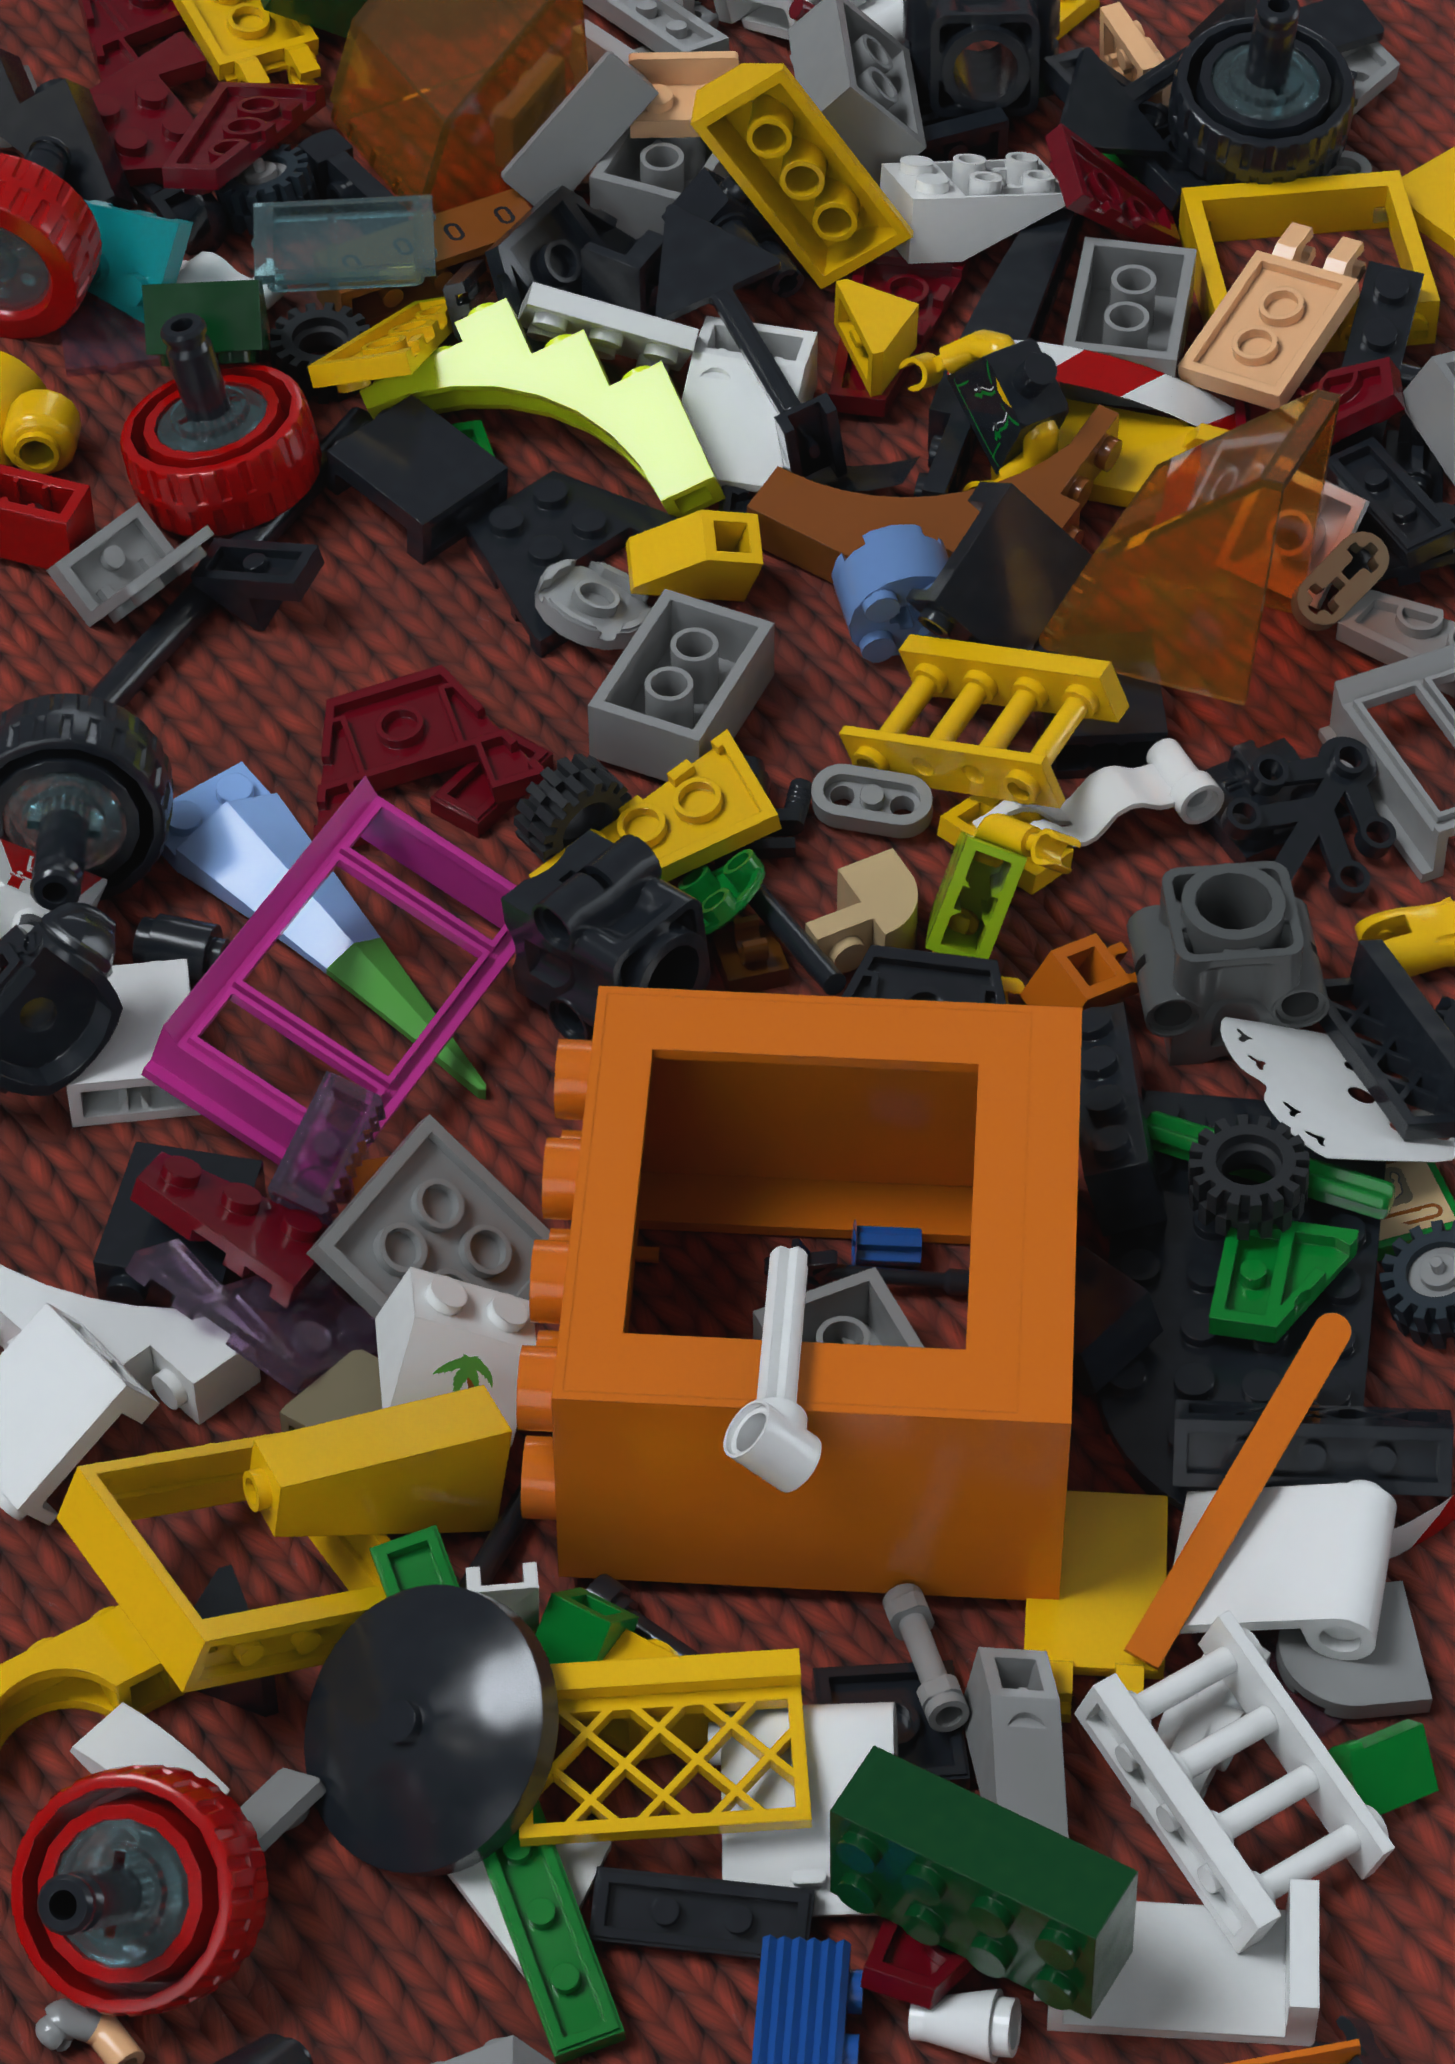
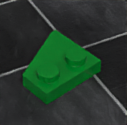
M1292 1221V1226L1283 1233L1273 1224L1272 1237L1261 1239L1258 1229L1249 1230V1240H1238V1229L1230 1227L1224 1242L1209 1314V1334L1277 1343L1357 1254L1359 1230Z

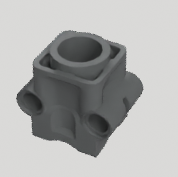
M1258 861L1170 869L1162 877L1160 905L1144 907L1136 911L1128 920L1126 927L1146 1028L1152 1034L1164 1037L1169 1066L1203 1064L1210 1060L1230 1055L1220 1032L1221 1021L1225 1017L1299 1030V1028L1311 1026L1319 1022L1329 1010V1000L1319 957L1317 956L1318 953L1308 908L1301 899L1294 897L1289 872L1280 863L1275 861ZM1237 1029L1238 1032L1242 1035L1239 1038L1241 1042H1245L1248 1039H1252L1245 1035L1241 1030Z

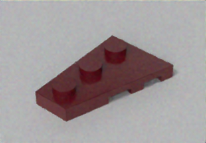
M1060 123L1045 136L1052 159L1049 162V167L1059 182L1067 209L1140 243L1174 246L1180 241L1171 210L1155 193L1064 124Z
M161 1152L136 1178L130 1197L131 1201L187 1240L197 1242L210 1241L226 1253L223 1265L240 1277L248 1275L250 1270L272 1285L269 1297L286 1309L321 1269L306 1253L329 1226L323 1224L317 1216L300 1209H289L263 1197L257 1189L250 1185L229 1182L203 1170L197 1162L190 1158L178 1155L171 1156L165 1152Z

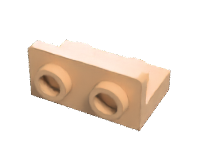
M1120 2L1100 7V60L1131 82L1165 61L1151 38L1145 37L1140 22L1138 20L1133 21ZM1172 84L1147 101L1156 104L1161 102L1169 108Z
M736 51L642 52L629 54V64L641 72L658 91V95L630 125V138L700 137L690 125L696 91L738 66L739 54Z

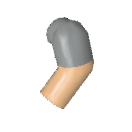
M63 1998L47 2005L45 2008L46 2015L36 2023L35 2033L38 2040L50 2050L56 2049L57 2052L66 2051L73 2039H77L90 2044L104 2064H142L144 2062L145 2053L116 2016L100 2014L95 2009H84L72 2003L70 1999Z

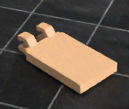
M1292 222L1277 241L1272 254L1256 250L1177 365L1179 379L1195 387L1282 412L1360 296L1359 282L1366 272V262L1357 260V258L1364 251L1363 242L1343 236L1327 256L1323 268L1311 266L1316 257L1315 247L1306 245L1313 237V228Z

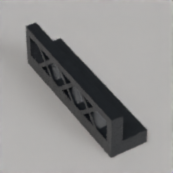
M1359 940L1350 978L1324 979L1330 1007L1319 1023L1404 1141L1455 1137V1036L1383 940ZM1351 1000L1357 1010H1352L1332 1001ZM1357 1032L1372 1039L1378 1040L1383 1044V1046L1357 1037L1355 1033ZM1381 1068L1407 1077L1409 1083L1383 1073ZM1409 1104L1434 1115L1414 1116L1407 1105Z
M1176 1400L1173 1486L1219 1488L1268 1403ZM1312 1405L1265 1487L1348 1483L1353 1480H1367L1376 1483L1393 1495L1451 1497L1454 1442L1451 1410Z

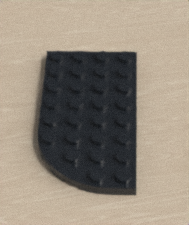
M1146 1090V1094H1142L1146 1119L1151 1112L1159 1111L1214 1128L1215 1121L1226 1118L1230 1127L1236 1126V1115L1248 1114V1124L1257 1125L1260 1115L1271 1117V1129L1273 1130L1280 1124L1264 1100ZM1283 1102L1291 1110V1116L1295 1117L1297 1113H1301L1288 1103ZM1306 1131L1307 1134L1316 1138L1321 1146H1324L1323 1141L1325 1138ZM1304 1145V1151L1309 1152L1310 1158L1385 1180L1386 1161L1327 1159ZM1154 1151L1162 1180L1168 1220L1112 1234L1108 1263L1149 1291L1163 1332L1098 1391L1096 1397L1104 1432L1106 1435H1110L1112 1442L1123 1457L1125 1470L1148 1495H1165L1168 1497L1169 1504L1183 1512L1188 1491L1218 1490V1488L1173 1486L1176 1400L1268 1403L1316 1320L1326 1313H1337L1345 1317L1351 1326V1337L1320 1390L1318 1398L1312 1405L1364 1407L1381 1220L1308 1198L1307 1203H1304V1213L1300 1219L1292 1217V1221L1359 1230L1357 1254L1277 1343L1209 1334V1314L1226 1237L1215 1233L1216 1220L1205 1226L1198 1220V1210L1192 1212L1188 1194V1161ZM1232 1174L1224 1176L1238 1184H1261Z

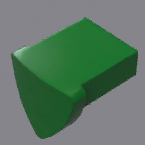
M1406 1719L1358 1740L1343 1742L1328 1750L1366 1805L1373 1807L1380 1815L1439 1791L1423 1723Z

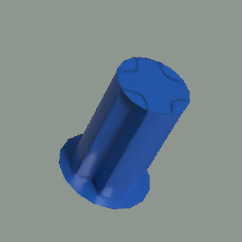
M856 1219L854 1220L851 1243L852 1265L920 1267L922 1256L921 1228L857 1226Z

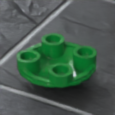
M746 849L733 856L724 866L714 871H711L707 865H703L688 872L679 881L677 888L701 902L706 936L727 925L745 909L761 887L766 872L764 864L754 851Z

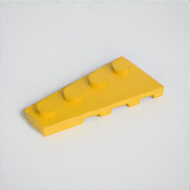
M459 294L458 299L463 297V294ZM445 297L414 301L307 366L313 388L336 385L338 393H348L369 386L371 384L370 380L412 375L453 332Z
M726 729L710 741L712 746L710 751L693 763L685 759L666 773L668 781L644 799L636 795L618 809L619 817L601 831L590 830L613 843L624 835L629 834L640 838L655 853L662 869L661 879L668 882L782 828L777 811L730 732ZM566 848L530 873L529 878L535 877L552 867L561 858Z

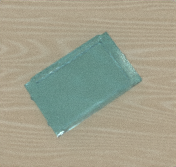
M432 195L253 203L254 238L251 245L254 248V279L262 280V284H267V288L272 292L417 286L424 282L425 277L436 276L435 259L438 256V252L434 244V221L436 220V215L433 212Z

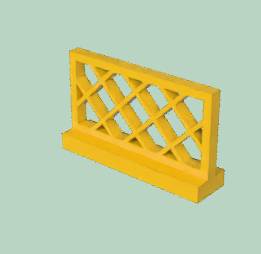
M799 1648L550 1664L558 1697V1723L568 1729L576 1738L553 1761L542 1793L554 1782L581 1805L565 1822L534 1824L532 1809L527 1819L519 1828L520 1847L812 1828ZM787 1708L789 1729L770 1749L742 1727L756 1710ZM737 1711L732 1717H729L726 1713H724ZM703 1713L721 1729L696 1753L672 1734L670 1730L685 1714ZM654 1716H664L660 1722L653 1718ZM632 1718L649 1732L625 1758L597 1736L613 1719ZM593 1720L587 1727L580 1722ZM731 1737L760 1759L737 1785L708 1763ZM659 1741L687 1763L664 1789L660 1788L636 1768ZM587 1746L615 1768L591 1794L563 1772ZM790 1746L792 1767L780 1758ZM771 1768L794 1786L795 1807L765 1809L746 1793ZM697 1773L701 1774L726 1795L709 1813L692 1814L674 1799ZM625 1777L653 1799L638 1817L618 1818L601 1804ZM736 1804H738L742 1809H744L740 1811H731ZM663 1809L671 1814L658 1816ZM592 1813L599 1820L586 1819Z

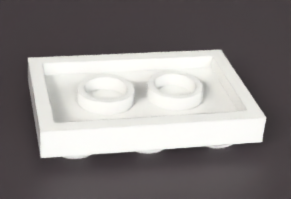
M532 282L521 304L518 315L522 327L528 329L527 336L537 341L548 343L559 335L574 334L584 329L599 358L613 360L615 354L636 359L637 367L644 365L652 366L662 361L668 374L670 369L680 371L694 351L699 329L536 282Z

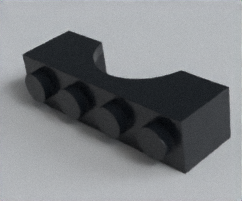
M1124 1002L1105 1007H1091L1082 1011L1079 1147L1084 1179L1103 1236L1168 1220L1162 1180L1153 1151L1142 1101V1094H1146L1147 1090L1143 1062Z

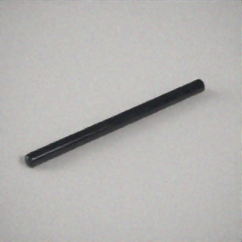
M359 407L351 408L320 442L322 458L319 475L311 489L298 503L264 524L237 532L231 539L276 542L327 487V450L340 438L351 435L372 421L373 418L370 413ZM191 581L87 695L104 699L124 708L219 603L195 587Z

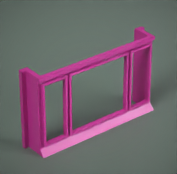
M365 775L163 1025L151 1060L143 1068L141 1075L336 1203L351 1182L349 1162L361 1160V1157L516 954L512 936L504 921L501 898L514 889L516 885L378 796ZM360 837L499 927L500 931L493 940L489 939L353 850L352 846ZM336 866L478 958L389 1076L244 982ZM229 1000L374 1095L345 1133L200 1038Z

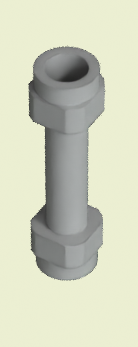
M911 1583L897 1585L890 1589L883 1598L885 1613L895 1637L899 1640H904L921 1683L916 1693L929 1726L938 1732L953 1731L961 1727L969 1717L970 1711L956 1676L947 1674L930 1631L935 1622L921 1588Z

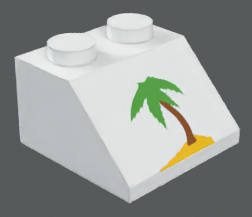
M410 1266L375 1317L382 1409L484 1385L512 1430L511 1447L517 1429L516 1399L520 1351L522 1345L536 1346L535 1323L530 1321L529 1300Z

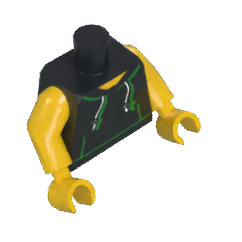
M983 329L940 347L939 355L929 352L905 358L900 363L899 369L917 364L922 371L921 382L908 387V390L913 392L938 384L945 370L951 374L947 379L995 474H1000L996 480L981 482H999L1020 474L1058 452L1059 429L1069 413V406L1055 378L1057 376L1055 361L1046 353H1042L1034 339L1029 338L1015 344L1012 337L1007 334ZM971 481L966 484L963 491L975 489L980 481Z

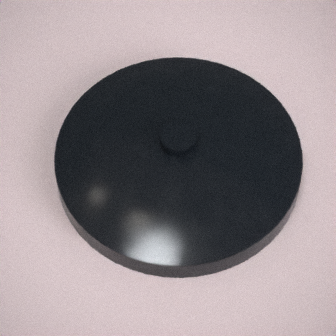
M451 1585L417 1586L385 1598L362 1614L345 1631L327 1657L311 1695L305 1725L304 1755L306 1773L320 1778L326 1788V1793L315 1802V1805L322 1820L338 1842L354 1856L370 1865L418 1877L443 1876L459 1872L474 1866L502 1847L517 1832L536 1805L553 1763L558 1736L559 1708L554 1675L548 1657L534 1632L518 1614L494 1598Z

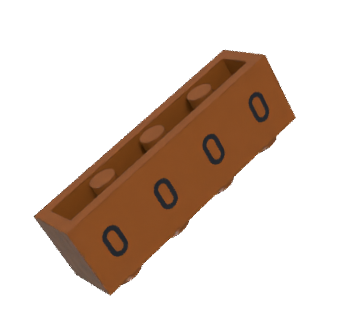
M510 189L313 254L317 299L323 307L325 302L335 303V311L337 312L344 305L352 308L353 316L360 313L365 317V324H369L371 328L414 301L444 297V285L467 262L484 259L487 270L478 280L479 283L490 280L491 287H493L494 284L485 252L531 208L518 192ZM468 292L463 293V297L468 295Z

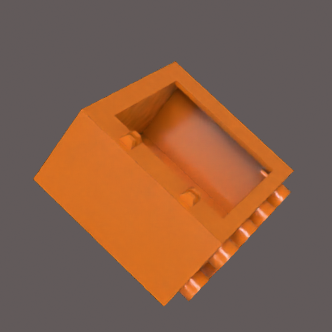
M598 986L592 1040L559 1039L556 1052L554 1077L555 1119L583 1120L582 1130H562L561 1138L547 1137L544 1151L542 1176L543 1219L572 1220L571 1229L551 1228L549 1239H535L532 1250L529 1291L531 1323L560 1324L559 1331L539 1330L536 1346L522 1345L517 1378V1429L553 1432V1436L526 1435L521 1474L522 1519L556 1520L558 1577L596 1579L602 1574H608L615 1580L887 1593L897 1585L911 1583L919 1586L924 1595L1009 1600H1026V1598L1059 1600L1072 1424L1082 1007ZM856 1219L857 1226L921 1228L922 1242L970 1245L966 1350L802 1342L797 1404L805 1410L808 1417L807 1430L820 1439L822 1450L819 1462L812 1475L802 1486L792 1492H781L728 1457L723 1447L725 1433L734 1416L745 1405L757 1399L762 1340L629 1333L636 1262L659 1263L660 1247L638 1246L639 1229L852 1239L853 1224Z

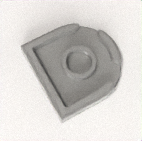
M1403 1581L1385 1582L1376 1647L1370 1655L1362 1659L1337 1660L1326 1657L1309 1646L1301 1628L1280 1629L1276 1645V1662L1283 1682L1294 1694L1299 1692L1309 1701L1325 1708V1714L1343 1719H1363L1427 1713L1430 1711L1433 1698Z

